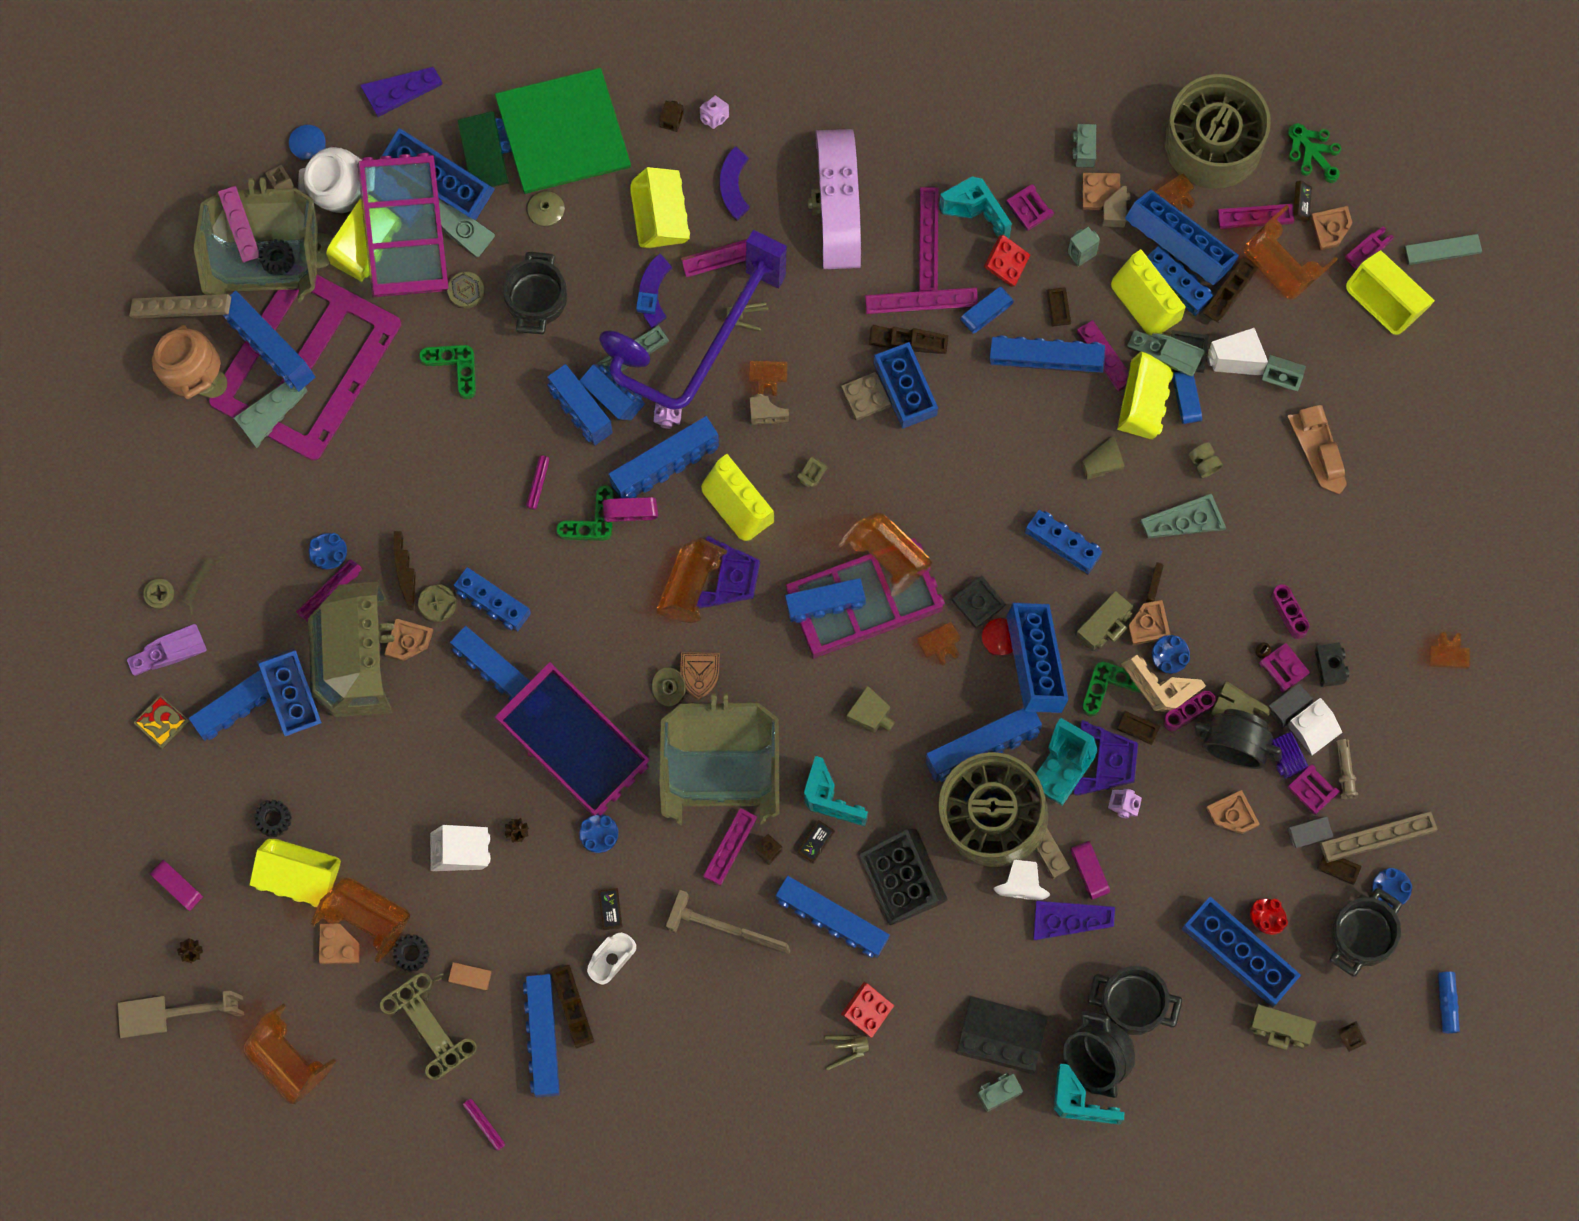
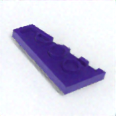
M430 67L360 86L377 117L443 85L435 68Z
M1036 901L1033 940L1114 927L1115 907Z

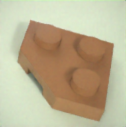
M1083 173L1082 210H1102L1104 202L1120 189V174Z
M1348 206L1311 214L1320 250L1338 247L1352 225Z
M1163 600L1142 605L1128 626L1132 645L1157 641L1163 636L1170 635Z
M396 619L394 629L391 632V635L395 636L394 642H388L384 655L401 661L413 657L428 649L433 629Z
M1242 790L1206 807L1216 826L1243 834L1260 825Z
M320 924L319 963L359 964V942L341 924Z

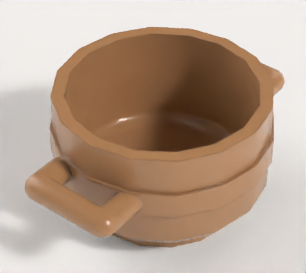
M185 325L179 326L160 338L151 360L153 371L162 384L172 393L184 396L186 399H190L208 389L218 375L221 365L219 353L208 338L197 330L187 329Z

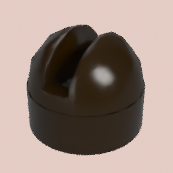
M1259 643L1255 653L1259 658L1264 659L1270 655L1271 647L1268 643ZM1266 646L1267 648L1264 653H1260L1261 649Z

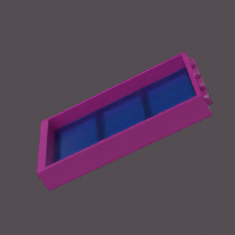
M551 662L494 718L594 816L597 814L601 816L608 809L606 805L611 800L615 802L622 795L619 791L624 786L628 789L635 782L633 777L638 772L642 774L649 767L647 763L650 760Z

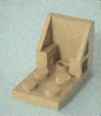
M1138 655L1128 658L1121 663L1154 711L1165 713L1176 709L1206 686L1199 679L1171 677L1165 682L1162 681L1158 684L1155 674L1149 672L1145 660Z

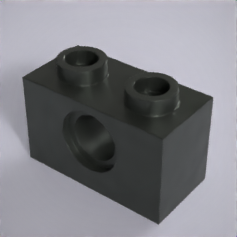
M1340 642L1317 646L1314 652L1321 686L1328 687L1345 684L1347 678H1349V669L1344 664L1343 659L1346 658L1345 650L1341 648ZM1334 661L1337 664V668H1331L1328 662Z

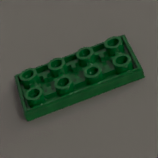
M490 111L458 119L468 172L492 187L509 184L494 112Z

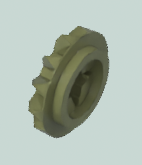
M155 579L146 585L143 595L149 606L162 609L165 606H169L170 602L174 600L175 592L173 586L167 580ZM158 587L162 593H165L161 595L160 601L157 596H154V594L158 593Z

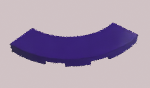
M735 146L726 157L722 166L720 191L725 207L731 216L738 221L750 209V206L741 196L738 185L740 173L749 161V158Z
M661 254L657 255L646 268L639 292L658 294L663 278L672 269V266ZM658 299L655 314L643 313L651 329L666 319Z

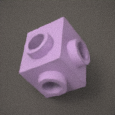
M716 95L709 101L704 102L700 107L701 121L713 129L723 124L729 117V105Z
M656 403L654 423L661 425L665 429H671L672 426L680 425L682 409L672 410Z
M1130 789L1112 790L1108 808L1118 813L1117 816L1121 818L1138 816L1142 798Z

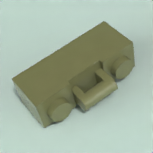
M1115 591L1077 631L1076 637L1092 651L1096 648L1100 649L1107 642L1106 637L1115 642L1127 629L1121 621L1126 622L1131 617L1133 605ZM1116 625L1117 629L1111 634L1109 631Z
M1258 1004L1254 1011L1250 1030H1253L1254 1034L1260 1037L1269 1035L1268 1045L1287 1050L1289 1042H1292V1046L1304 1049V1046L1308 1047L1311 1043L1316 1022ZM1274 1035L1285 1038V1041L1274 1038Z

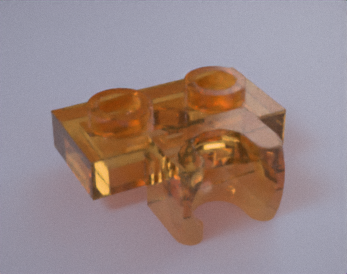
M1184 173L1155 191V193L1181 212L1183 211L1182 204L1187 205L1190 209L1195 204L1194 199L1189 194L1193 191L1194 186Z
M750 361L749 381H759L758 394H763L764 389L769 387L772 389L773 396H777L778 382H787L788 364L787 362Z
M952 622L917 639L926 657L936 653L941 665L946 664V654H951L955 659L959 657V652L954 643L960 641L961 638Z
M1446 632L1440 633L1439 646L1430 647V667L1469 669L1470 648H1460V633L1456 634L1453 641L1447 639Z

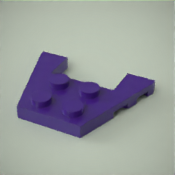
M707 536L704 554L722 556L716 592L696 590L693 607L700 609L753 599L760 561Z
M1082 720L1081 730L1092 735L1094 740L1100 741L1096 778L1082 777L1074 789V795L1078 796L1134 783L1138 743Z

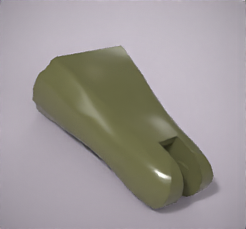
M1225 681L1210 714L1216 716L1217 714H1223L1225 709H1237L1250 714L1255 712L1269 717L1271 710L1262 702Z

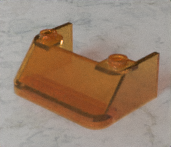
M1286 205L1245 244L1244 252L1285 297L1295 299L1330 268L1338 258L1334 257L1324 268L1314 261L1307 262L1303 267L1300 266L1277 241L1283 232V227L1277 219L1289 208Z
M875 513L855 522L839 542L840 546L850 543L856 551L864 552L868 550L893 575L890 579L891 585L894 588L890 594L892 597L906 591L932 565L931 559L882 513Z
M703 538L683 545L656 611L657 614L689 624L700 621L702 617L700 616L697 603L708 574L719 567L721 562L720 556L727 554L728 550Z
M344 878L320 899L311 925L314 926L322 918L329 923H339L344 919L375 937L373 946L378 951L375 962L378 963L393 948L409 921L410 913L361 883L350 878Z
M283 1003L261 1018L244 1044L243 1050L247 1058L290 1104H296L327 1076L336 1060L333 1058L324 1065L314 1061L309 1065L284 1038L287 1033V1026L280 1019V1015L286 1008V1005Z

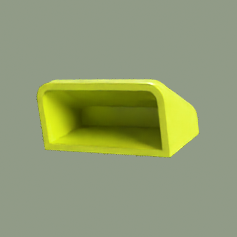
M647 167L631 182L630 191L638 243L641 248L681 244L690 239L687 213L684 205L685 198L682 192V180L679 170Z
M368 195V202H378L375 198ZM360 198L329 244L326 254L332 266L362 282L370 274ZM386 207L370 208L373 243L391 242L393 234L397 233L401 228V219ZM374 249L376 263L380 260L383 249Z
M1140 249L1134 253L1113 277L1111 288L1146 334L1150 336L1153 333L1162 334L1182 320L1186 306L1144 252Z
M1381 250L1365 260L1346 284L1349 294L1395 335L1405 331L1435 301Z
M1139 352L1131 360L1117 430L1153 440L1162 432L1163 424H1161V420L1166 413L1164 405L1165 400L1169 397L1170 389H1168V385L1173 378V372L1171 367L1148 353Z
M726 454L721 457L703 481L701 486L702 493L738 538L743 541H749L774 523V511L729 455Z
M267 839L257 849L250 886L260 891L267 890L273 892L277 896L290 897L297 902H307L317 908H324L328 903L341 860L335 856L278 839Z

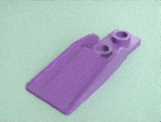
M193 624L151 642L145 646L143 652L129 657L127 662L132 674L137 676L148 670L165 667L206 652L207 649L197 625Z

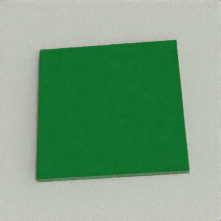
M601 68L495 93L524 194L631 168L630 159Z

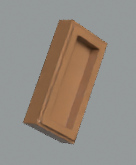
M453 962L448 982L487 991L492 971Z

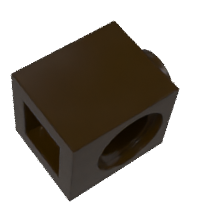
M666 100L659 118L660 128L678 132L684 114L683 105L677 101L670 102Z
M769 834L755 847V853L768 865L783 851V847Z
M1357 1021L1338 1029L1348 1052L1367 1044Z

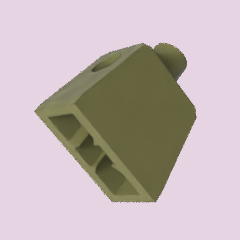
M868 686L847 714V721L873 733L877 731L879 726L890 731L895 724V721L887 717L890 712V706Z

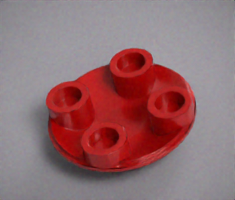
M997 618L991 620L983 629L982 642L992 655H1007L1013 652L1007 619Z
M1259 899L1251 906V920L1261 932L1269 935L1279 934L1288 925L1286 913L1281 907L1279 900Z

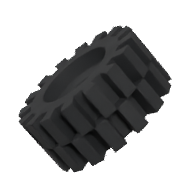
M274 239L272 243L269 240L268 245L264 243L263 248H260L259 258L263 269L267 270V273L271 274L272 272L273 275H277V272H279L280 275H283L282 271L287 273L289 272L288 268L292 269V264L295 262L294 254L288 242L284 243L282 239L278 242L277 239ZM275 253H282L284 255L280 261H271L270 257Z
M267 800L265 804L261 803L260 808L256 809L257 813L254 814L255 824L258 829L269 837L271 835L278 837V834L283 835L284 831L287 832L288 826L291 825L290 819L292 817L285 804L276 800ZM272 811L280 814V821L276 825L266 823V816Z
M407 934L406 937H400L401 939L395 942L396 945L393 946L394 952L392 954L396 964L409 972H412V970L418 971L419 968H423L430 956L426 942L414 934L413 936ZM408 946L418 948L419 954L416 959H405L404 950Z

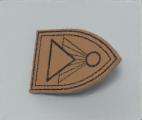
M681 653L680 673L685 680L686 690L697 700L705 697L717 683L720 653Z

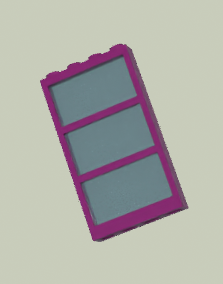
M428 153L417 154V157H410L409 154L399 155V158L382 156L378 160H373V157L362 158V161L358 162L357 167L372 298L447 291L449 288L434 155L429 156Z
M912 538L786 585L787 593L792 594L861 578L866 598V605H863L861 609H845L840 614H833L832 612L825 614L822 618L815 619L810 617L806 618V621L799 623L813 659L942 612V605H945L944 599L936 591L938 587L937 582L929 574V570H931L927 559H923L922 553L924 551L920 542L917 543L916 539Z

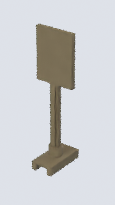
M679 890L666 925L669 931L676 933L681 919L686 921L692 920L733 935L744 936L746 940L790 954L791 950L785 942L744 928L741 930L736 926L694 913L693 910L685 908L690 896L687 892Z
M224 991L223 999L218 1002L165 1009L164 996L118 1003L120 1038L167 1032L166 1019L170 1017L217 1010L237 1017L244 1016V1011L238 1009V1001L243 1000V996L232 991Z

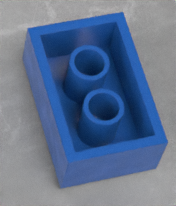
M593 364L579 380L618 419L632 420L646 404L642 400L643 397L614 381L610 374L609 365Z

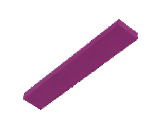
M920 187L919 291L938 290V188Z
M977 287L865 295L866 314L973 307L978 303Z

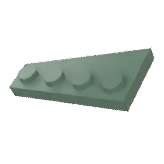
M284 382L234 417V419L253 445L258 448L261 444L260 442L272 432L275 425L281 422L285 417L284 415L306 394L307 389L304 387L298 392L294 387L291 389Z
M1212 494L1151 515L1140 521L1147 538L1226 529Z

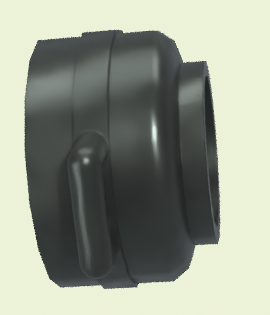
M527 252L525 260L516 264L507 273L503 284L504 301L511 315L517 319L516 331L519 333L542 335L546 331V325L555 321L564 311L567 302L566 282L559 269L554 266L555 256L553 254Z
M1225 709L1223 714H1217L1212 718L1210 725L1200 722L1195 724L1196 735L1205 738L1203 743L1205 751L1222 761L1244 768L1261 769L1264 767L1267 758L1275 761L1282 759L1281 749L1272 745L1273 736L1268 730L1269 725L1266 721L1253 714L1237 709Z
M1376 888L1369 898L1361 897L1347 903L1336 914L1332 925V942L1335 946V951L1330 957V962L1355 977L1363 966H1373L1385 961L1396 950L1401 938V923L1397 913L1401 909L1402 903L1380 888ZM1340 956H1342L1347 962L1354 964V966L1351 967L1350 965L1339 959Z
M1129 966L1118 970L1111 977L1095 974L1088 997L1089 1004L1101 1007L1104 1015L1110 1018V1022L1122 1027L1130 1035H1141L1150 1032L1159 1024L1175 1027L1183 1002L1181 997L1169 994L1166 983L1157 972L1144 966ZM1100 983L1106 984L1102 991V999L1097 998ZM1169 1002L1174 1003L1170 1018H1166L1165 1015L1169 1009Z
M1083 1011L1081 1014L1082 1026L1078 1027L1064 1044L1063 1056L1065 1063L1070 1066L1080 1083L1084 1087L1089 1088L1092 1093L1116 1098L1118 1096L1117 1084L1126 1078L1135 1064V1051L1132 1039L1126 1030L1110 1022V1018L1107 1015Z

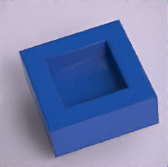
M639 292L636 312L655 314L658 294Z

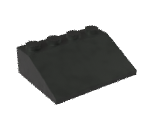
M906 829L859 854L890 926L948 901L917 829Z
M971 996L956 1054L1034 1074L1048 1016Z

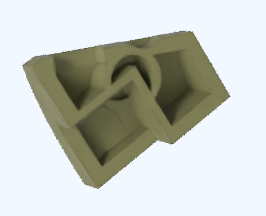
M1115 437L1109 438L1082 461L1087 480L1105 476V473L1124 469L1125 466Z

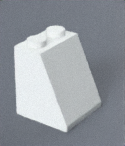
M1255 328L1212 341L1206 356L1208 365L1212 366L1215 372L1262 375L1268 363Z
M442 825L430 833L431 871L482 870L490 863V853L488 852L490 834L488 833V827Z

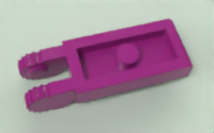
M1382 226L1348 253L1345 259L1357 270L1365 260L1378 251H1382L1394 239V236L1391 234L1381 242L1378 238L1386 231V228Z

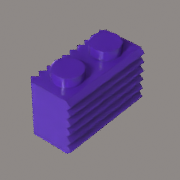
M1292 732L1273 739L1272 745L1279 747L1282 753V759L1277 761L1276 768L1280 775H1284L1285 779L1305 771L1309 767Z

